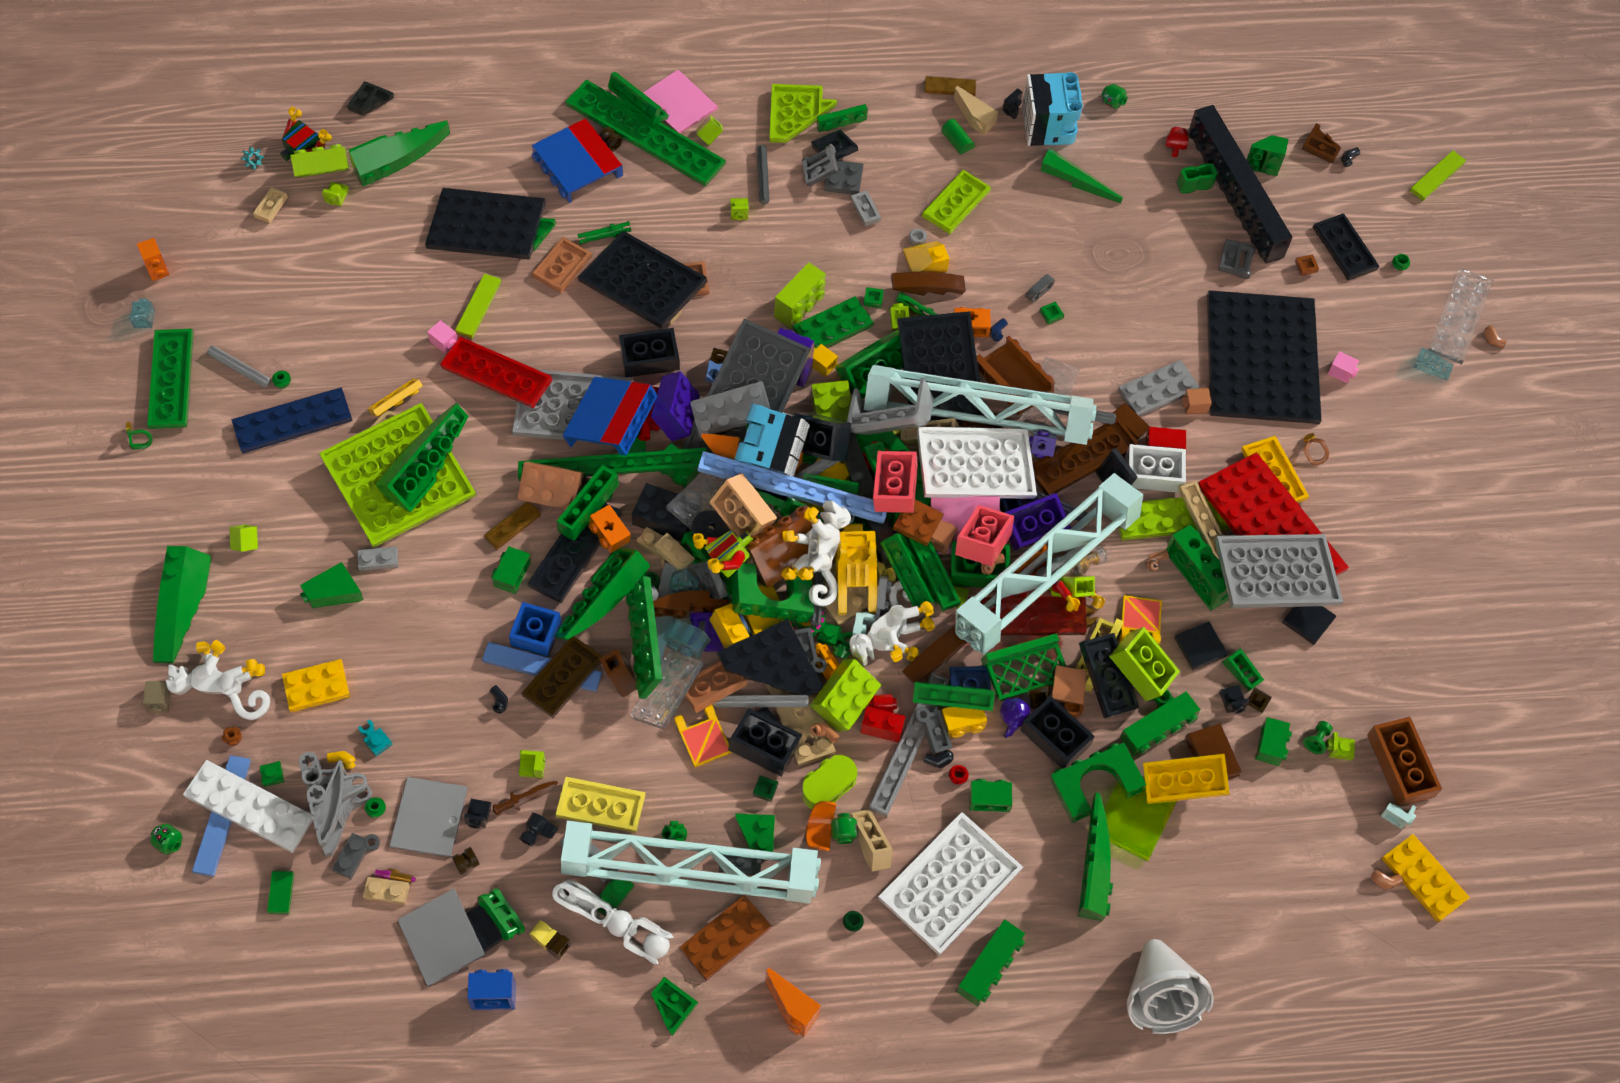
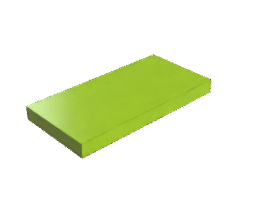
M962 170L924 210L922 217L946 233L951 234L991 191V187L967 171Z

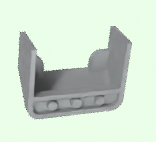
M923 377L920 379L915 405L867 412V410H864V401L858 389H854L847 422H851V432L862 435L922 427L930 421L934 398Z

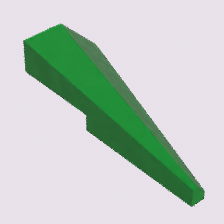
M1048 149L1042 162L1041 172L1073 182L1072 187L1121 204L1123 200L1121 195L1055 150Z

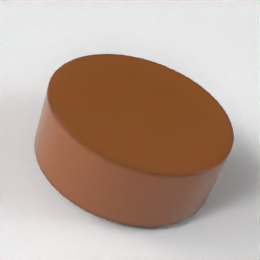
M1068 702L1064 704V708L1074 718L1077 719L1082 715L1083 705Z

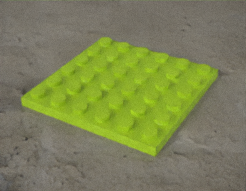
M422 403L319 453L373 548L476 496L475 490L452 452L447 454L444 460L445 464L436 476L435 484L412 512L406 511L386 498L375 486L377 481L402 452L433 423Z

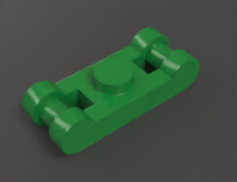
M498 888L490 890L489 894L478 896V904L487 911L501 931V936L505 941L512 939L515 934L520 935L525 932L524 924Z

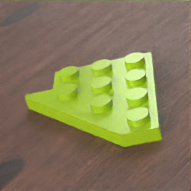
M772 84L769 142H789L816 122L817 116L827 114L835 108L837 100L822 99L823 86Z

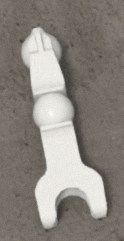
M568 879L554 887L552 896L557 903L569 910L580 913L598 924L603 923V927L607 926L612 935L623 937V945L626 949L641 957H645L652 964H659L658 959L668 953L670 948L669 939L674 938L672 933L661 929L660 926L649 919L640 917L633 920L628 912L617 910V908L613 909L609 903L594 895L588 888L574 880ZM601 907L606 910V918H601L598 915V908ZM639 925L652 932L645 937L643 947L632 941V937L637 933Z

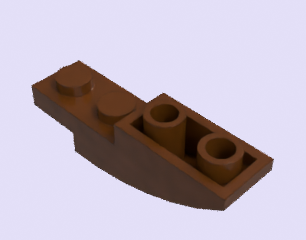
M696 590L669 594L653 601L655 617L669 616L674 619L687 618L689 611L692 613H713L715 609L729 605V600L710 598V591Z

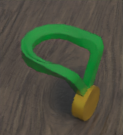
M126 422V433L129 436L131 449H144L152 444L151 433L139 429L132 431L131 422ZM144 434L149 440L143 444H133L132 435Z

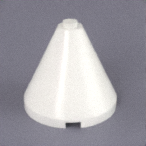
M1157 939L1149 940L1143 947L1127 999V1010L1130 1020L1139 1029L1143 1030V1026L1151 1028L1152 1033L1156 1034L1183 1031L1202 1021L1201 1015L1206 1010L1210 1012L1214 1002L1210 984L1164 942Z

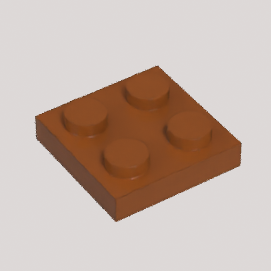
M915 500L914 513L901 512L893 526V530L928 546L944 513Z

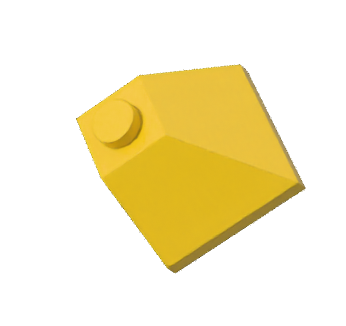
M938 241L903 249L911 272L942 273L948 271L950 258L944 244Z

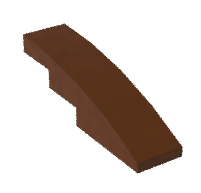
M900 272L891 274L892 290L921 296H925L927 292L939 295L952 292L963 295L966 291L965 280L962 275L938 272Z
M953 626L916 657L902 673L913 684L914 681L922 682L944 662L947 663L967 641L957 636L955 626Z

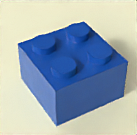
M522 602L509 634L511 646L548 657L556 638L554 635L561 625L560 612Z
M498 969L496 972L475 970L474 973H469L468 1001L471 1009H515L516 982L513 972H509L507 969Z

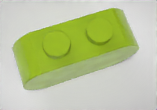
M834 755L832 758H826L819 765L820 768L815 772L811 771L805 776L802 798L810 809H813L815 804L820 801L835 803L855 786L857 767L852 759L844 755Z

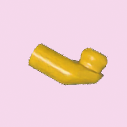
M348 752L327 753L328 763L341 760L344 763L345 769H353L355 767L354 761L356 760Z

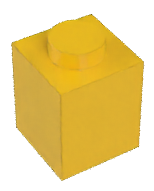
M820 344L817 348H814L812 368L824 377H827L837 365L838 356Z

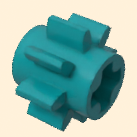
M249 146L248 151L242 150L244 155L240 159L245 161V167H249L250 164L252 169H256V165L262 166L261 159L264 156L259 154L260 149H255L254 151L253 147Z

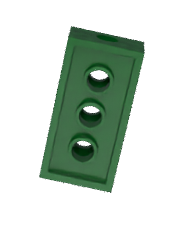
M1189 525L1173 534L1166 548L1169 559L1208 609L1212 611L1229 601L1220 560L1214 555L1212 548L1203 541L1200 533Z

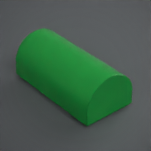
M955 119L948 120L942 126L941 132L960 155L975 148V143Z

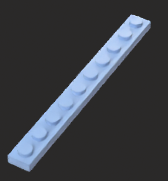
M703 451L699 463V472L724 479H729L743 473L755 488L822 507L825 501H834L840 507H845L850 515L881 524L885 521L887 512H875L874 501L869 498Z

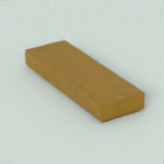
M925 77V93L954 95L955 88L959 86L975 97V79Z
M527 501L485 533L484 538L498 550L541 517V513Z

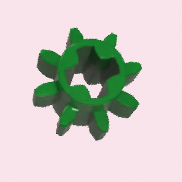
M670 821L669 825H664L662 829V839L685 841L687 838V830L684 824H679L678 821Z

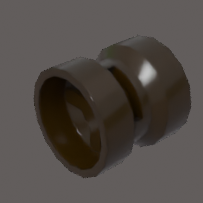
M610 127L604 128L599 134L611 151L617 150L622 144V138L615 134L614 130Z
M471 847L465 849L462 854L452 856V860L461 875L466 873L469 868H475L480 865Z

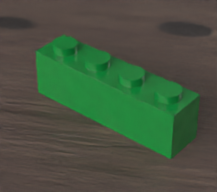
M602 465L558 518V532L575 541L588 525L590 515L599 511L619 486L618 474Z
M1185 691L1125 728L1120 735V739L1125 743L1133 756L1138 753L1142 755L1150 750L1151 745L1155 743L1158 745L1166 740L1167 735L1178 733L1185 724H1193L1198 719L1197 716L1201 709L1188 692Z
M1004 919L958 986L956 992L977 1007L981 1001L985 1003L992 993L989 991L992 984L997 986L1003 976L1000 974L1004 967L1008 969L1014 958L1011 956L1015 950L1019 952L1024 946L1025 941L1023 938L1026 933Z

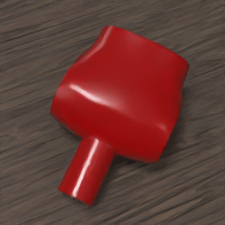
M1172 127L1170 129L1165 146L1172 148V157H1178L1179 150L1187 149L1188 131L1181 127Z

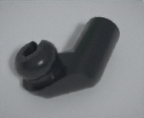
M1358 147L1347 150L1342 154L1341 162H1343L1344 167L1351 166L1353 164L1351 159L1360 155Z
M495 685L489 691L496 699L495 705L492 708L494 712L501 714L507 709L508 697Z
M945 750L937 757L927 753L924 763L937 768H943L953 761L954 754L950 750Z

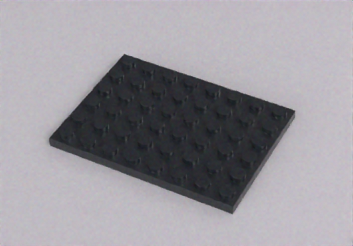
M1208 290L1209 385L1212 403L1210 406V416L1320 424L1322 418L1315 298Z

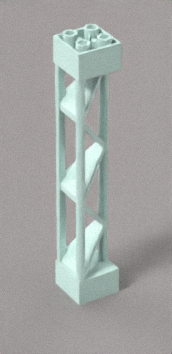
M872 365L868 374L864 410L878 411L910 405L890 402L892 384L915 405L917 395L911 387L919 388L920 381L917 380L924 377L926 381H929L926 383L930 390L944 392L933 400L932 416L956 418L958 420L1015 429H1027L1028 431L1044 429L1050 431V434L1065 436L1064 441L1078 444L1087 445L1088 439H1092L1094 423H1091V421H1095L1097 405H1093L1094 399L1066 396L897 370ZM961 394L985 416L935 409L933 407ZM981 398L1013 402L1014 404L994 416ZM1033 405L1056 427L1006 420L1004 418ZM1052 409L1069 411L1066 426Z
M1115 473L1112 474L1086 500L979 593L971 597L956 610L955 632L957 636L962 640H966L975 651L985 655L1000 642L1001 630L1116 528L1120 526L1126 530L1140 517L1143 494ZM1097 500V505L1070 530L1064 529ZM1103 513L1113 522L1101 531V516ZM1096 517V533L1080 531ZM1046 543H1048L1047 550L1043 552L1037 559H1035L1029 566H1027L1021 573L1012 574L1030 557H1032L1038 550H1040ZM1084 546L1051 575L1052 554ZM1047 560L1046 577L1030 575ZM997 587V594L982 605L980 601ZM1034 590L1002 620L1000 619L1002 598ZM995 604H996V615H995L993 612L990 611V609H991Z
M567 821L561 856V874L768 897L810 904L812 897H816V891H818L819 878L815 877H818L821 858H817L818 851L793 848L791 854L593 831L591 823ZM592 839L620 842L589 858ZM642 845L698 851L699 853L672 867H666ZM629 846H632L646 864L614 861L612 859ZM711 855L726 874L691 869ZM723 855L780 862L752 877H748ZM789 865L787 881L771 879ZM600 868L654 873L656 876L600 870ZM680 877H688V878H696V879H704V880L730 882V883H734L736 886H734V885H726V884H718V883L701 882V881L684 880V879H679V878H680ZM760 886H763V887H772V888L786 889V892H785V891L768 890V889H760L759 887H760Z

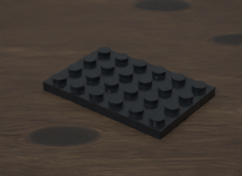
M442 188L425 242L426 249L530 260L546 200L545 198Z
M625 231L578 276L579 282L661 329L708 282L706 276Z
M970 311L897 319L904 371L980 382ZM911 387V389L918 396L919 388ZM930 390L934 399L944 393L942 391ZM961 394L933 407L935 409L985 416ZM908 399V404L914 405V404ZM931 415L930 421L950 418Z

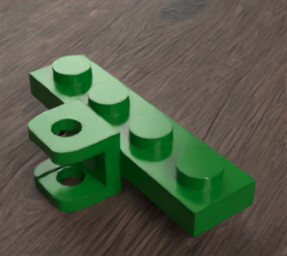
M755 488L767 505L768 503L774 505V509L781 512L783 517L789 516L798 507L806 505L790 497L785 501ZM817 514L818 519H820L821 522L824 523L822 517L819 514Z

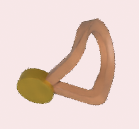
M1314 433L1304 436L1303 440L1306 444L1303 447V453L1308 461L1314 465L1326 462L1329 458V449L1323 439L1316 438ZM1311 442L1320 443L1325 450V455L1322 459L1314 460L1310 457L1308 447Z

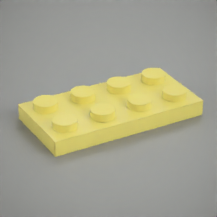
M565 777L556 817L637 833L646 792Z

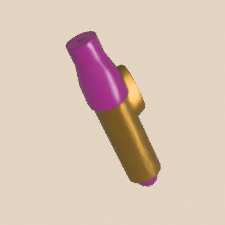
M396 869L375 870V876L383 879L409 883L416 881L413 875L399 873Z

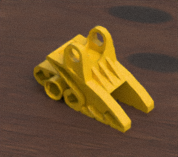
M848 524L842 528V532H839L840 541L834 555L835 577L838 585V615H847V587L866 586L868 612L876 614L877 555L875 531H863L862 524Z

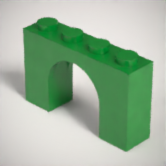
M743 563L731 575L732 602L735 613L755 615L762 618H776L779 620L788 619L798 623H807L814 614V605L809 599V590L812 587L811 580H802L798 576L794 580H786L787 599L775 601L766 597L758 588L756 565Z
M1118 743L1112 744L1104 752H1094L1086 760L1082 761V759L1074 761L1070 767L1065 769L1061 767L1053 771L1050 781L1071 823L1088 817L1091 814V808L1080 787L1082 778L1089 772L1102 770L1112 774L1118 781L1126 799L1145 791L1146 783L1125 743L1119 745Z

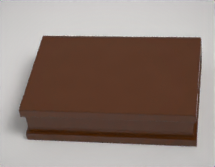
M1221 724L1200 729L1185 736L1193 757L1225 754L1228 780L1240 776L1239 773H1242V770Z

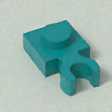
M367 720L370 726L369 729L364 730L361 726L358 729L361 735L367 736L363 740L377 757L393 744L381 728L375 731L373 722Z

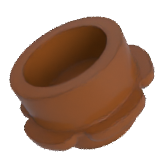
M228 727L223 731L222 741L230 746L240 743L242 733H240L238 727Z

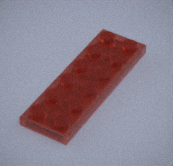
M1085 596L1073 597L1080 601V605L1077 611L1073 609L1070 612L1066 609L1068 601H1065L1062 597H1038L1001 630V636L1052 635L1056 633L1057 635H1086ZM985 597L980 603L984 605L992 597ZM1027 597L1002 598L1000 619L1002 620ZM996 604L990 609V611L993 612L995 615Z

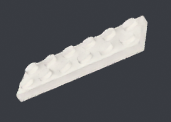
M208 760L205 761L183 794L185 798L291 853L295 851L313 822V817L310 813Z

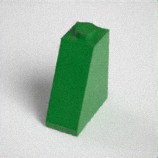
M342 562L300 585L302 593H300L301 598L305 604L309 602L312 608L361 602L364 600L361 590Z

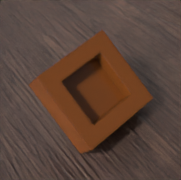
M1313 254L1297 257L1295 260L1301 276L1317 273L1319 270Z

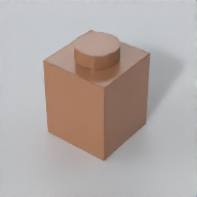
M1208 388L1186 390L1184 397L1181 399L1182 407L1185 408L1186 414L1208 413L1212 404Z
M941 520L931 538L935 550L946 555L958 528L949 522Z

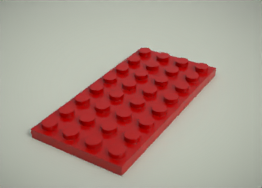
M1257 452L1198 482L1202 493L1236 536L1322 534ZM1327 540L1335 573L1338 576L1346 572L1349 567Z

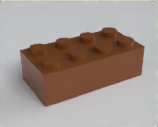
M1411 717L1373 726L1367 736L1397 806L1401 807L1435 798L1442 790V787Z

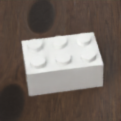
M1129 444L1126 462L1138 477L1132 484L1135 489L1180 493L1178 490L1179 486L1184 485L1186 482V449Z

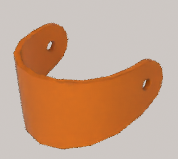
M820 801L813 807L806 827V844L808 848L830 852L831 821L834 819L836 803Z

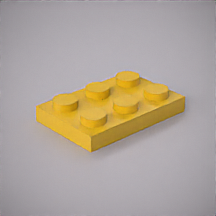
M342 659L282 674L290 713L350 697Z

